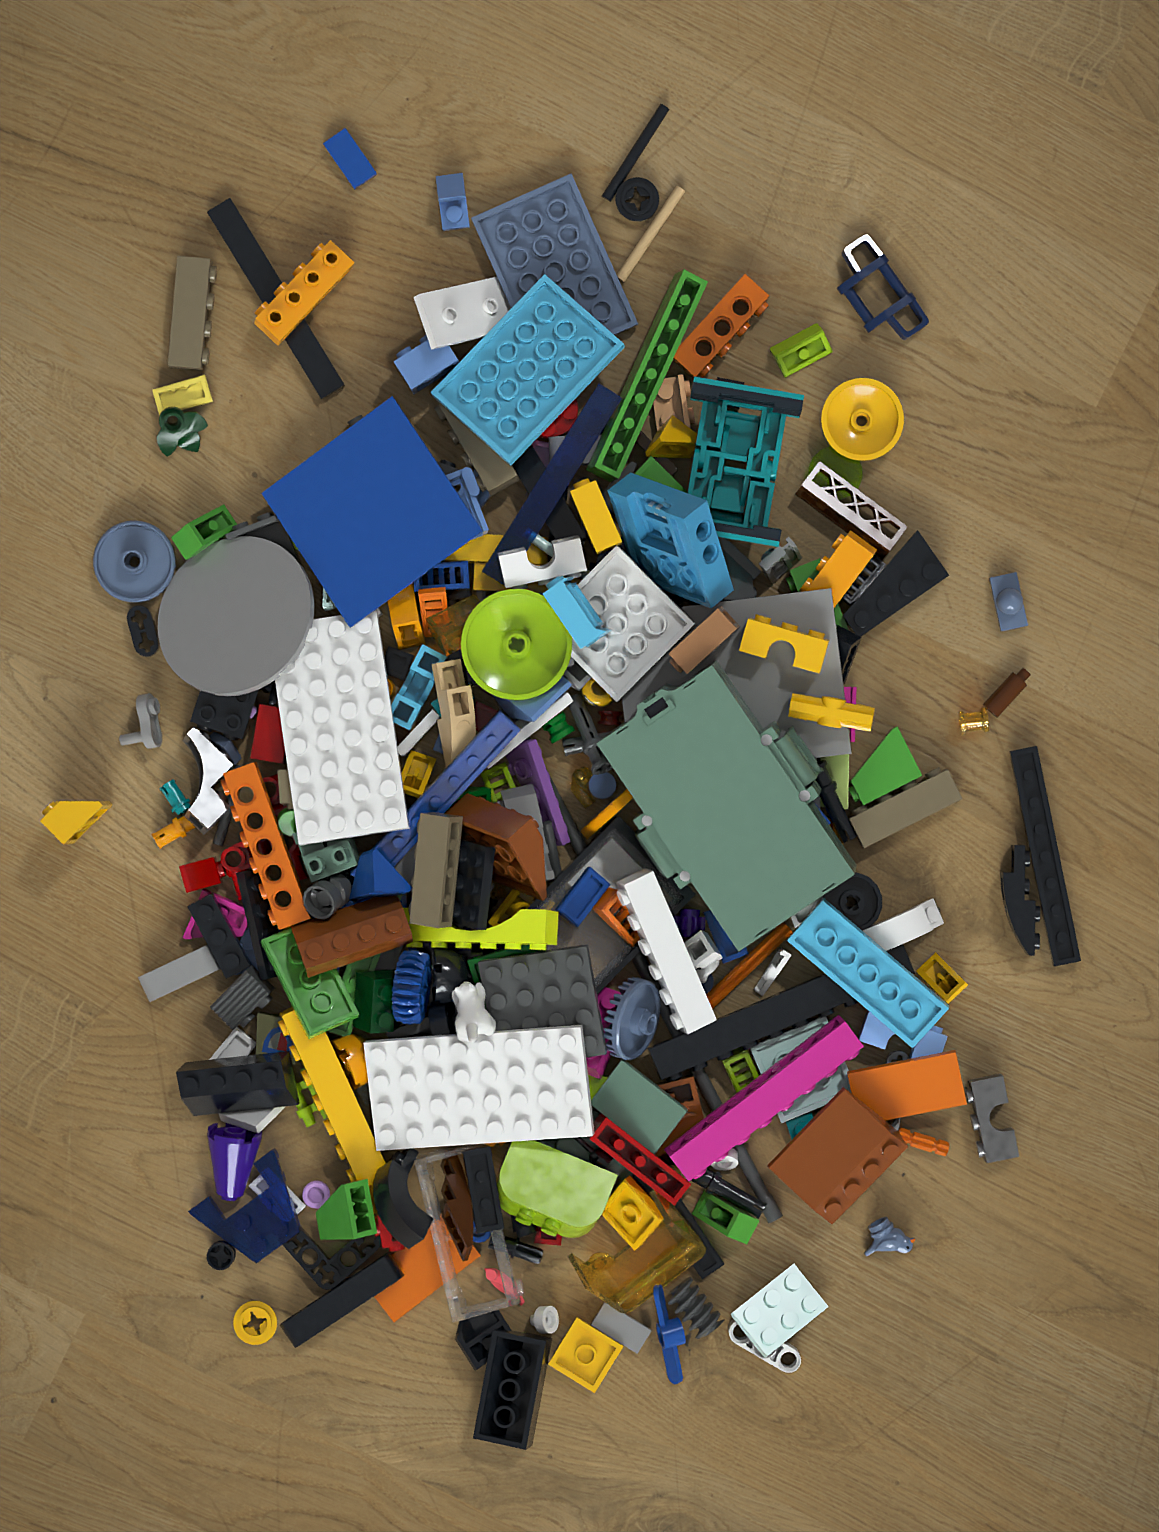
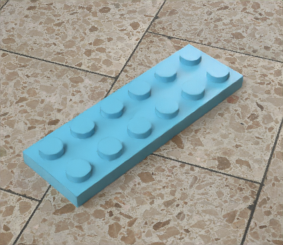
M825 898L820 901L787 939L791 945L912 1048L949 1009V1005Z

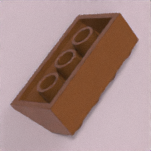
M398 896L372 898L339 909L329 918H313L291 926L308 978L413 942L412 932Z

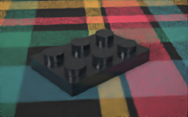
M461 838L452 922L476 930H486L496 847Z

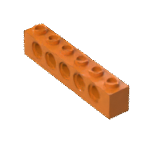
M257 762L223 773L225 779L221 780L225 795H231L234 805L230 806L235 822L240 821L243 831L239 832L244 847H249L253 857L249 858L253 873H259L262 883L258 884L263 900L268 899L271 909L267 911L272 925H277L280 930L313 918L304 906V892L285 839L278 827L277 817ZM246 786L250 787L254 793L253 799L248 803L243 802L239 796L240 790ZM255 812L259 813L263 818V824L258 829L251 827L249 824V817ZM262 839H268L272 843V851L267 855L262 854L258 849V843ZM271 865H277L281 868L282 875L279 880L275 881L268 877L267 871ZM280 891H286L290 894L291 902L288 906H281L277 902V895Z

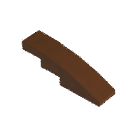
M454 1148L444 1152L440 1165L445 1175L441 1192L446 1201L442 1218L462 1261H467L473 1247L474 1221L472 1203L465 1172Z

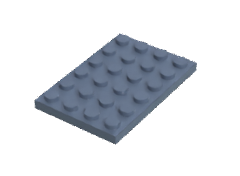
M572 173L471 218L511 308L545 274L612 334L617 335L638 325Z

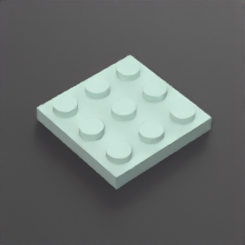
M827 1017L809 1021L810 1023L802 1027L785 1031L784 1034L776 1038L766 1039L750 1048L760 1074L828 1023ZM843 1062L839 1065L837 1071L832 1076L817 1082L816 1087L810 1093L802 1094L795 1099L794 1104L788 1110L778 1112L780 1122L784 1123L826 1105L843 1087L851 1093L847 1075L849 1070L846 1063Z

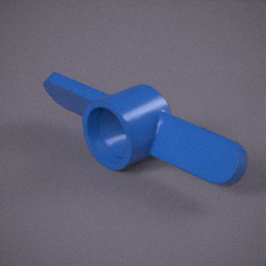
M654 1285L653 1294L659 1322L656 1323L657 1335L662 1347L668 1379L671 1383L678 1384L682 1382L683 1374L677 1346L686 1343L685 1333L678 1317L669 1319L662 1285Z

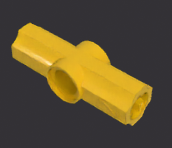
M792 693L788 717L816 721L817 724L828 727L842 728L843 726L871 731L875 708L847 703L846 700L827 696L819 698Z

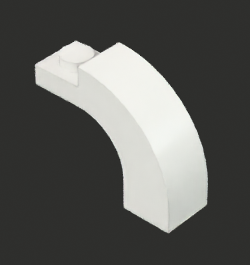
M932 898L891 918L873 924L870 928L863 930V932L887 951L932 931L934 928L944 924Z

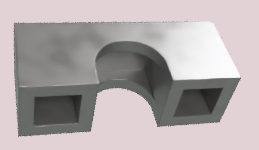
M996 1074L968 1080L969 1087H965L968 1104L973 1103L975 1114H971L970 1117L973 1130H978L980 1141H976L979 1158L984 1157L986 1163L1019 1157L1014 1129L1011 1127L996 1129L991 1125L989 1119L990 1113L995 1106L1009 1103L1003 1075Z

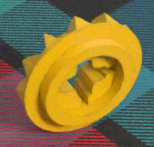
M260 1300L248 1301L239 1307L233 1319L235 1333L245 1343L251 1345L263 1344L274 1335L277 1328V1316L270 1305ZM252 1311L257 1319L266 1318L260 1324V1333H258L254 1326H244L252 1320Z

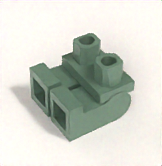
M297 832L292 834L295 843L298 844L311 883L358 865L360 856L354 837L300 846Z

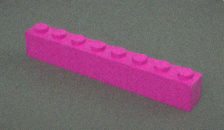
M837 1015L664 1150L688 1181L701 1177L706 1172L708 1166L723 1160L728 1155L729 1150L736 1145L745 1143L750 1138V1134L756 1129L767 1126L772 1121V1117L778 1112L788 1110L794 1104V1100L800 1095L810 1093L816 1087L817 1082L832 1076L843 1062L854 1059L859 1054V1050L864 1047L848 1024Z

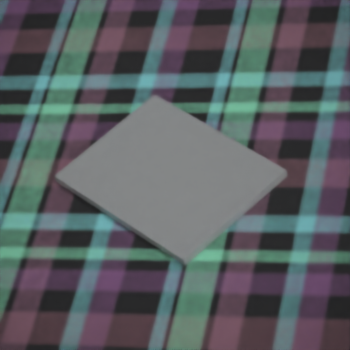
M832 588L723 601L716 604L713 608L700 604L680 607L696 624L622 697L624 719L627 721L636 715L637 705L648 695L666 683L670 685L683 683L717 660L761 726L765 728L773 721L777 723L781 729L778 739L784 736L788 728L794 726L797 735L802 738L815 758L852 754L848 727L834 728L819 725L816 721L788 717L792 693L819 698L827 696L845 700ZM722 606L740 627L690 673L686 674L685 671L679 673L669 662L672 659L669 653L717 608ZM755 614L772 618L771 624L781 626L782 622L797 625V631L808 634L809 629L825 633L824 638L830 641L820 674L794 667V647L784 640L772 643L767 658L739 651L748 618H755Z

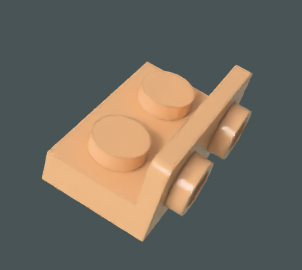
M683 374L677 375V377L664 378L653 402L657 431L672 415L689 428L690 424H695L693 407L688 408L686 397L691 396L689 380L684 381Z

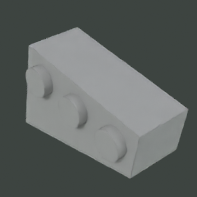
M533 784L500 791L502 800L497 801L498 804L508 809H514L523 815H530L538 822V830L543 837L546 880L555 879L549 861L548 845L545 841L542 818Z

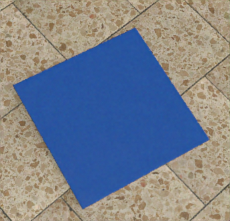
M393 396L261 493L350 628L483 532Z

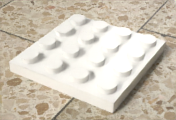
M616 545L578 584V587L604 623L601 627L612 629V631L586 648L585 646L582 649L579 648L572 637L571 657L618 702L696 623Z

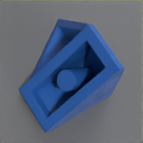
M375 848L360 855L349 900L398 896L410 892L412 887Z

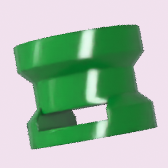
M564 712L553 717L542 726L543 730L548 731L550 735L549 740L552 744L575 731L572 725H568L566 721L567 716Z

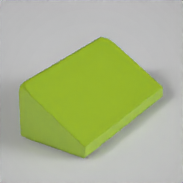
M817 323L770 348V352L785 378L833 352L823 329Z

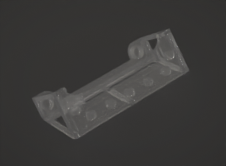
M485 1144L449 1147L420 1154L414 1160L426 1213L433 1218L430 1229L452 1322L519 1304L521 1296L525 1295L522 1280H517L513 1274L503 1229L490 1232L506 1298L467 1306L462 1289L458 1284L448 1242L452 1240L450 1234H446L434 1183L433 1161L462 1154L464 1150L486 1147Z

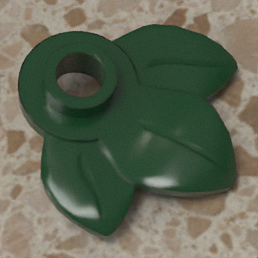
M167 407L159 416L161 429L157 434V444L162 453L167 457L175 451L177 445L185 450L198 452L200 447L198 432L207 428L208 424L199 413L183 412L178 407ZM170 416L178 418L175 423H170L167 419Z

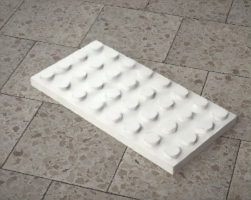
M373 611L351 628L342 615L313 619L312 628L308 631L304 642L305 646L300 655L275 680L298 843L301 846L409 829L378 611Z
M582 1025L494 1031L489 1036L478 1034L474 1043H471L469 1040H459L457 1034L366 1040L364 1042L376 1151L587 1137L595 1134Z

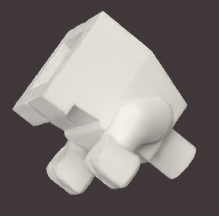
M700 930L684 942L695 969L701 968V970H696L700 982H705L708 975L719 966V961L723 957L709 934Z

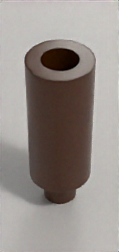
M1024 668L1017 674L1012 672L983 703V706L998 718L1027 686L1025 681L1031 674Z

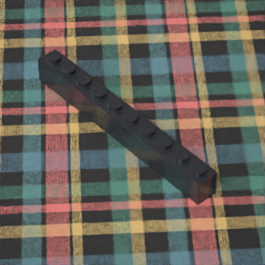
M903 944L886 951L908 971L915 974ZM824 973L717 1018L716 1021L690 1034H679L648 1047L647 1050L661 1080L666 1078L667 1082H671L682 1077V1071L692 1068L693 1072L708 1066L707 1061L715 1057H717L718 1061L734 1055L732 1050L742 1046L743 1050H747L758 1045V1039L768 1036L769 1040L784 1034L783 1029L791 1025H793L794 1029L810 1023L808 1018L818 1014L819 1018H823L834 1013L833 1008L844 1004L846 1008L858 1003V1001Z

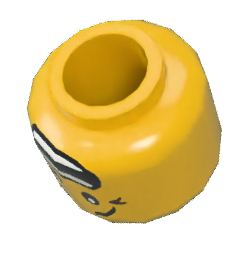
M593 678L582 687L584 699L594 707L607 706L614 700Z

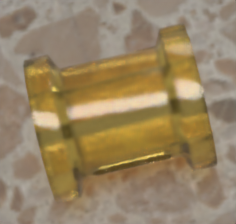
M986 708L970 713L958 711L961 735L978 730L989 732Z

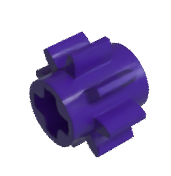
M681 909L679 916L675 915L673 917L681 937H692L699 930H705L706 917H700L699 909Z

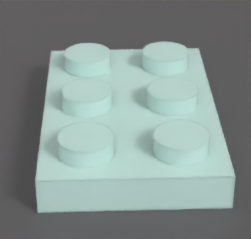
M793 1264L730 1315L763 1357L766 1358L829 1306L797 1266Z

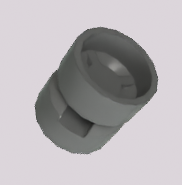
M340 873L315 882L304 892L303 903L307 912L317 919L329 918L350 901L352 885Z

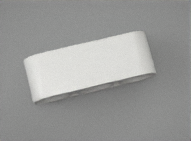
M734 1319L730 1321L728 1333L735 1344L783 1372L792 1373L800 1367V1354L797 1348L790 1343L784 1342L764 1358L747 1335L737 1337L733 1334V1329L738 1324ZM786 1352H791L796 1356L795 1361L790 1365H785L780 1360L781 1356Z

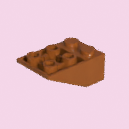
M693 1074L680 1077L671 1082L655 1083L688 1109L687 1113L656 1153L657 1157L667 1165L675 1163L664 1149L704 1119Z

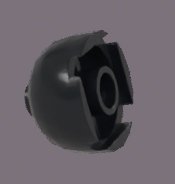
M434 948L431 962V979H433V986L436 987L432 988L433 1003L453 1002L452 992L465 981L473 984V977L470 968L467 967L465 957L460 952L447 948Z

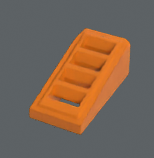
M446 587L419 589L418 596L424 637L450 635L451 627Z
M607 888L594 905L593 910L624 941L634 947L640 939L637 930H632L630 934L627 932L631 927L628 919L621 925L626 916L630 915L626 905L623 906L617 896L618 890ZM619 908H621V910H620V911L617 913V915L614 917V913H615Z

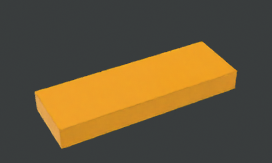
M628 789L623 791L581 830L586 839L592 836L633 798Z

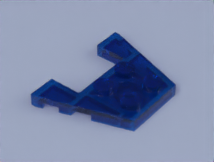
M275 1148L254 1162V1166L264 1178L269 1188L226 1219L211 1196L188 1211L190 1215L255 1263L263 1260L302 1231L292 1197H290L287 1189L284 1171H282L278 1160L279 1155Z

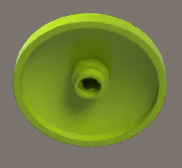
M508 589L488 596L472 610L465 622L461 636L462 658L470 676L485 691L508 700H525L545 693L561 679L571 658L572 636L543 595L525 589Z

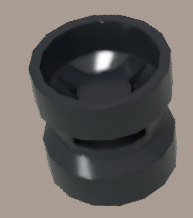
M226 1240L214 1242L208 1249L206 1255L207 1262L216 1270L229 1268L236 1257L234 1245Z

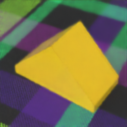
M672 415L656 432L645 451L646 456L691 458L695 451L697 433Z
M410 750L401 773L405 794L419 798L428 786L436 758Z
M936 952L916 970L947 1004L968 986Z

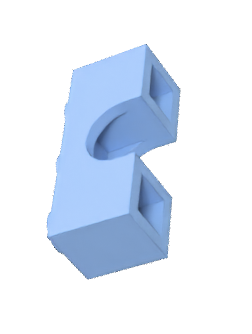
M867 1010L858 1039L861 1042L885 1050L889 1038L895 1033ZM934 1025L911 1049L909 1057L916 1058L943 1052L948 1037L942 1034L943 1028Z

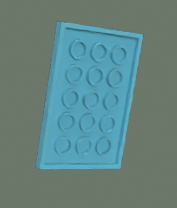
M544 274L431 391V394L511 466L625 348V345Z

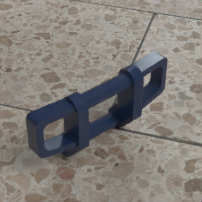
M863 235L842 251V256L854 275L838 286L837 290L841 295L844 294L865 323L863 327L868 333L887 321L900 338L906 340L929 323V319L916 301V297L912 292L909 293L889 266V259L881 252L869 235ZM860 244H865L876 260L860 270L851 255V250ZM879 269L900 300L874 318L853 287ZM908 305L920 322L919 325L910 331H906L893 316Z

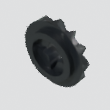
M640 177L630 178L619 186L615 198L616 206L620 214L629 221L641 222L652 217L659 205V194L654 184L649 180ZM635 188H637V193H639L640 197H649V199L641 202L640 211H638L635 203L625 202L634 197Z

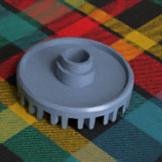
M125 521L108 529L99 539L94 551L93 567L98 582L107 593L125 602L141 603L150 601V599L158 597L160 593L165 591V588L174 576L176 556L170 539L159 528L143 521ZM136 556L139 558L140 563L138 566L132 567L130 560Z
M638 977L628 978V982H623L622 986H618L621 995L614 994V1000H610V1003L615 1004L616 1011L607 1010L608 1016L604 1018L605 1021L611 1023L608 1028H604V1036L606 1039H609L606 1042L607 1051L611 1052L610 1055L624 1060H633L647 1049L654 1037L660 1017L661 1003L658 989L653 982Z

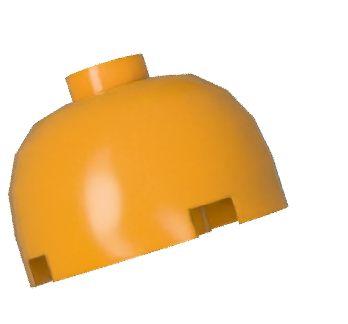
M358 1034L344 1037L339 1036L330 1041L352 1090H356L368 1083L364 1042L366 1039Z

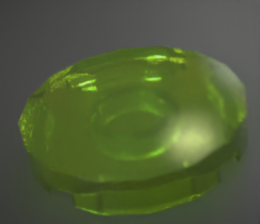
M831 446L821 449L812 458L808 467V476L820 461L855 488H859L863 478L860 461L848 459L840 455ZM819 471L812 481L820 487H830L828 477ZM845 490L836 491L838 500L851 496Z

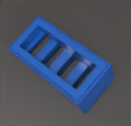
M468 561L440 562L427 572L428 585H423L422 576L414 581V592L419 589L446 587V590L470 588ZM449 567L450 584H445L444 568ZM455 567H460L461 583H456ZM433 568H438L439 585H434Z

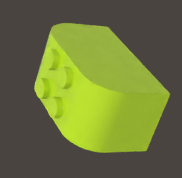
M528 1140L510 1143L497 1174L496 1182L501 1208L508 1214L515 1216L516 1221L530 1226L532 1223L542 1227L541 1231L551 1236L559 1234L568 1238H577L590 1232L601 1217L618 1175L538 1141Z

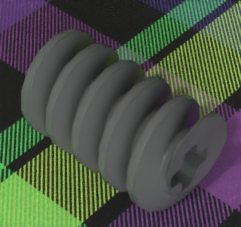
M688 1277L670 1291L669 1294L672 1297L668 1304H679L675 1313L685 1312L682 1322L692 1320L689 1330L698 1328L699 1332L695 1338L700 1339L713 1332L725 1319L717 1321L721 1315L720 1312H711L714 1306L712 1302L703 1304L707 1296L705 1294L697 1295L700 1288L698 1285L689 1287L693 1279Z

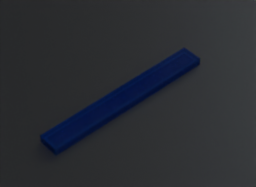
M600 383L597 384L482 569L483 573L504 585L497 553L524 547L527 552L622 400V397Z

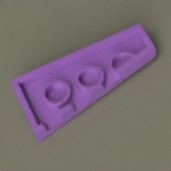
M536 739L524 740L505 755L509 762V765H507L511 776H516L521 786L533 784L542 822L552 821L556 845L563 846L571 841L567 825L559 808V801L550 782V775L542 758L541 748Z

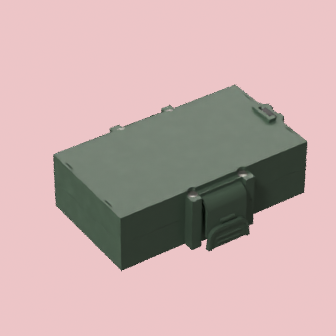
M715 660L679 685L666 683L648 695L637 705L636 715L603 736L596 744L641 808V811L633 819L638 827L635 835L654 865L666 878L676 874L673 880L680 889L691 882L734 946L740 951L855 875L857 865L813 802L814 799L819 797L821 787L815 779L824 770L818 765L817 760L802 738L797 735L794 726L788 728V731L785 732L781 739H778L781 729L775 721L763 728L723 668Z

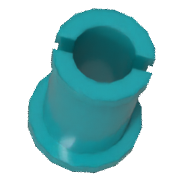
M174 779L159 788L172 806V813L175 812L177 816L185 813L191 807L189 804L191 800L185 798Z

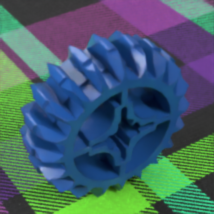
M417 950L403 951L399 957L393 980L391 999L393 1016L397 1022L413 1025L420 1024L425 1018L432 985V966L428 953Z

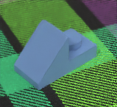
M463 173L436 176L442 230L470 228Z

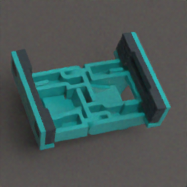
M694 377L690 400L703 403L687 493L707 500L718 537L779 547L782 530L768 527L775 486L774 482L776 480L786 416L800 417L804 395ZM727 405L759 410L761 413L760 416L727 411ZM725 458L743 462L747 461L746 470L724 466Z

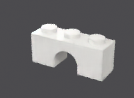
M575 535L551 541L553 556L547 564L541 566L529 562L524 547L497 553L505 588L526 589L528 588V583L538 581V585H545L558 576L565 575V578L582 576L581 572L587 571L580 537Z

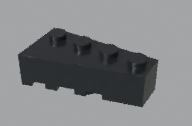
M918 530L843 614L846 625L851 632L863 636L949 576Z

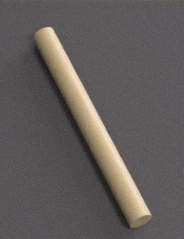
M676 185L617 273L620 281H626L685 193V190Z

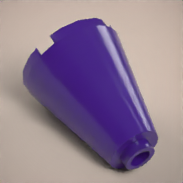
M214 1123L208 1126L207 1137L216 1193L223 1200L236 1201L238 1197L244 1195L262 1140V1131L258 1134L226 1123L225 1127L218 1128V1123Z

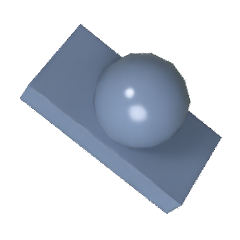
M1017 572L989 578L1000 632L1028 626Z

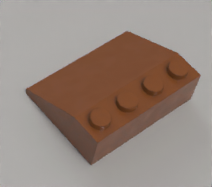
M468 793L444 813L463 816L461 838L496 847L492 881L541 901L547 898L543 837L538 830V822L532 816L523 815L514 809L502 807L498 803H492L480 796L476 797Z
M843 1087L767 1166L816 1213L833 1224L908 1148V1145L897 1129Z

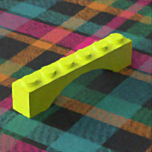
M403 908L413 938L412 943L406 944V947L423 948V943H431V948H447V943H454L455 948L472 949V944H480V949H497V944H505V949L521 950L522 945H530L531 950H546L547 945H557V911L521 909L510 919L497 926L487 928L486 930L468 931L453 924L452 927L445 928L410 924L409 908Z

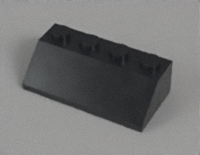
M290 1051L185 1062L176 1071L181 1099L193 1116L299 1105Z
M493 1330L473 1439L527 1450L533 1445L551 1349V1337L527 1332Z

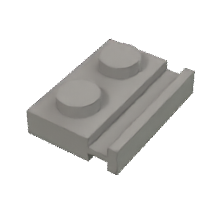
M789 537L786 538L787 544L784 547L779 545L775 549L770 548L761 557L762 561L759 565L766 578L772 584L793 567L791 563L796 558L798 560L802 559L796 544Z

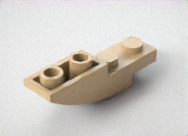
M461 659L431 664L442 718L437 719L446 768L476 736L471 685H465Z

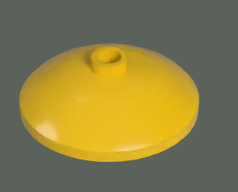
M856 378L840 384L828 396L822 409L821 425L827 442L837 453L848 459L868 461L885 455L895 446L903 430L904 413L898 397L888 386L874 379ZM857 417H864L866 425L859 426L856 423Z

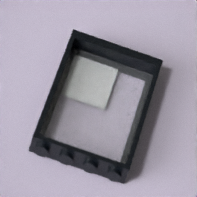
M617 816L546 886L547 898L544 901L534 898L524 909L555 911V908L587 867L593 868L611 884L608 888L617 890L619 888L616 882L644 868L654 871L673 917L696 893L688 885L680 889L673 880L676 874L669 878L664 877L641 846L635 832ZM593 908L578 927H574L558 913L557 945H547V950L588 944L597 994L641 951L638 942L634 947L630 946ZM619 908V909L614 913V917H615V916L617 915V913L621 910V908ZM627 916L621 922V925H623V923L627 920ZM630 927L627 932L630 934L633 929Z

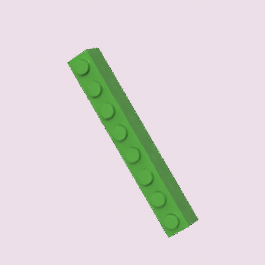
M685 269L674 275L586 468L587 471L609 482L620 478L708 281Z

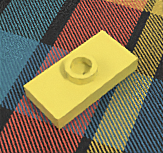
M206 375L152 390L159 416L167 407H178L183 411L213 402Z

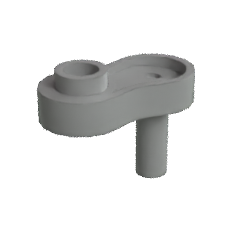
M150 693L138 695L136 698V710L141 731L120 735V744L124 746L143 742L148 749L160 747L162 744V732L158 720V714L160 713L159 701Z

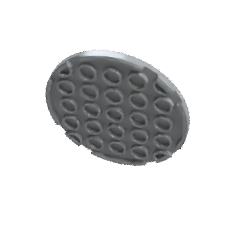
M240 536L232 539H223L211 544L195 556L189 558L178 569L163 595L158 614V638L167 663L182 680L192 687L218 696H236L261 689L279 678V674L290 663L293 664L305 646L304 642L309 629L312 628L314 618V595L311 583L299 562L287 550L272 541L252 536Z

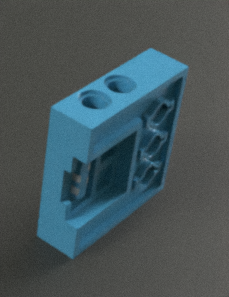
M631 472L607 490L628 556L662 590L708 608H713L734 591L707 500Z

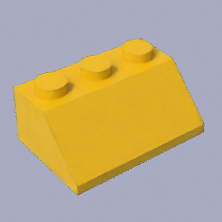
M53 801L42 811L44 817L40 822L63 845L73 844L113 804L110 801Z

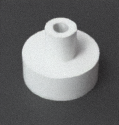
M732 1148L723 1160L714 1162L711 1166L723 1171L734 1169L738 1165V1152Z
M540 1306L536 1309L534 1315H531L530 1323L541 1334L554 1333L559 1324L558 1312L553 1306Z

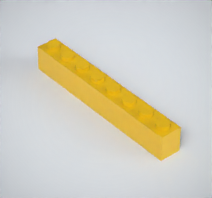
M293 1007L279 1013L282 1020L277 1023L283 1036L289 1035L293 1045L289 1046L294 1060H300L304 1067V1070L300 1071L306 1086L312 1085L316 1093L311 1097L317 1110L323 1109L327 1117L323 1121L329 1136L334 1134L338 1141V1144L334 1147L340 1160L346 1159L349 1165V1169L345 1171L350 1182L368 1179L372 1207L375 1214L377 1209L373 1196L374 1178L377 1169L386 1163L381 1152L376 1151L373 1134L326 1032L308 1039Z

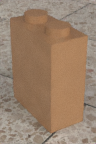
M720 606L669 653L672 657L669 662L679 673L683 671L686 674L690 673L734 633L740 625Z

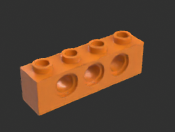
M744 274L677 349L673 361L693 379L699 375L704 378L714 367L711 364L712 360L717 355L722 358L732 347L729 343L735 335L741 337L751 326L748 321L755 314L759 317L768 308L769 304L766 301L769 299V295ZM736 302H744L747 305L748 312L745 315L734 313L733 305ZM725 322L728 324L730 332L724 336L718 335L714 330L715 324ZM701 342L708 343L711 347V353L707 356L699 355L696 352V345Z

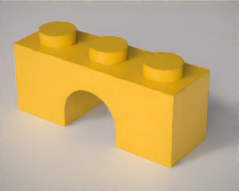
M755 614V618H748L739 651L767 658L772 643L784 640L794 647V667L820 674L830 641L824 638L825 633L809 629L808 634L797 631V625L782 622L781 626L771 624L772 618Z

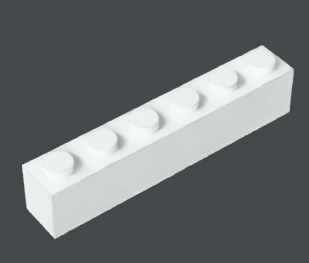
M644 868L616 882L619 888L617 891L618 899L623 906L626 905L630 915L627 916L631 928L638 932L641 939L638 941L639 948L650 960L649 971L654 980L659 981L662 988L659 990V994L664 1004L669 1005L671 1009L670 1020L675 1029L690 1034L716 1021L715 1014L654 871Z

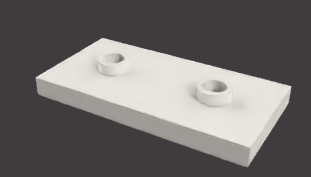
M497 277L426 292L413 297L431 350L483 338L511 309Z

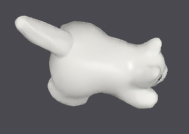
M465 981L452 992V999L458 1012L455 1020L457 1038L461 1041L469 1040L471 1043H474L478 1034L489 1036L496 1029V1021L485 1009L486 993L480 982L474 986L472 983Z

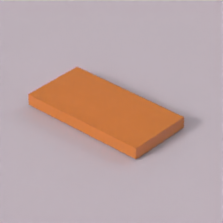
M956 1050L847 1071L851 1093L885 1121L967 1105Z
M441 1216L430 1225L424 1240L410 1249L406 1248L391 1254L404 1273V1276L374 1297L392 1321L396 1322L480 1257L481 1254L473 1245L468 1260L462 1261Z

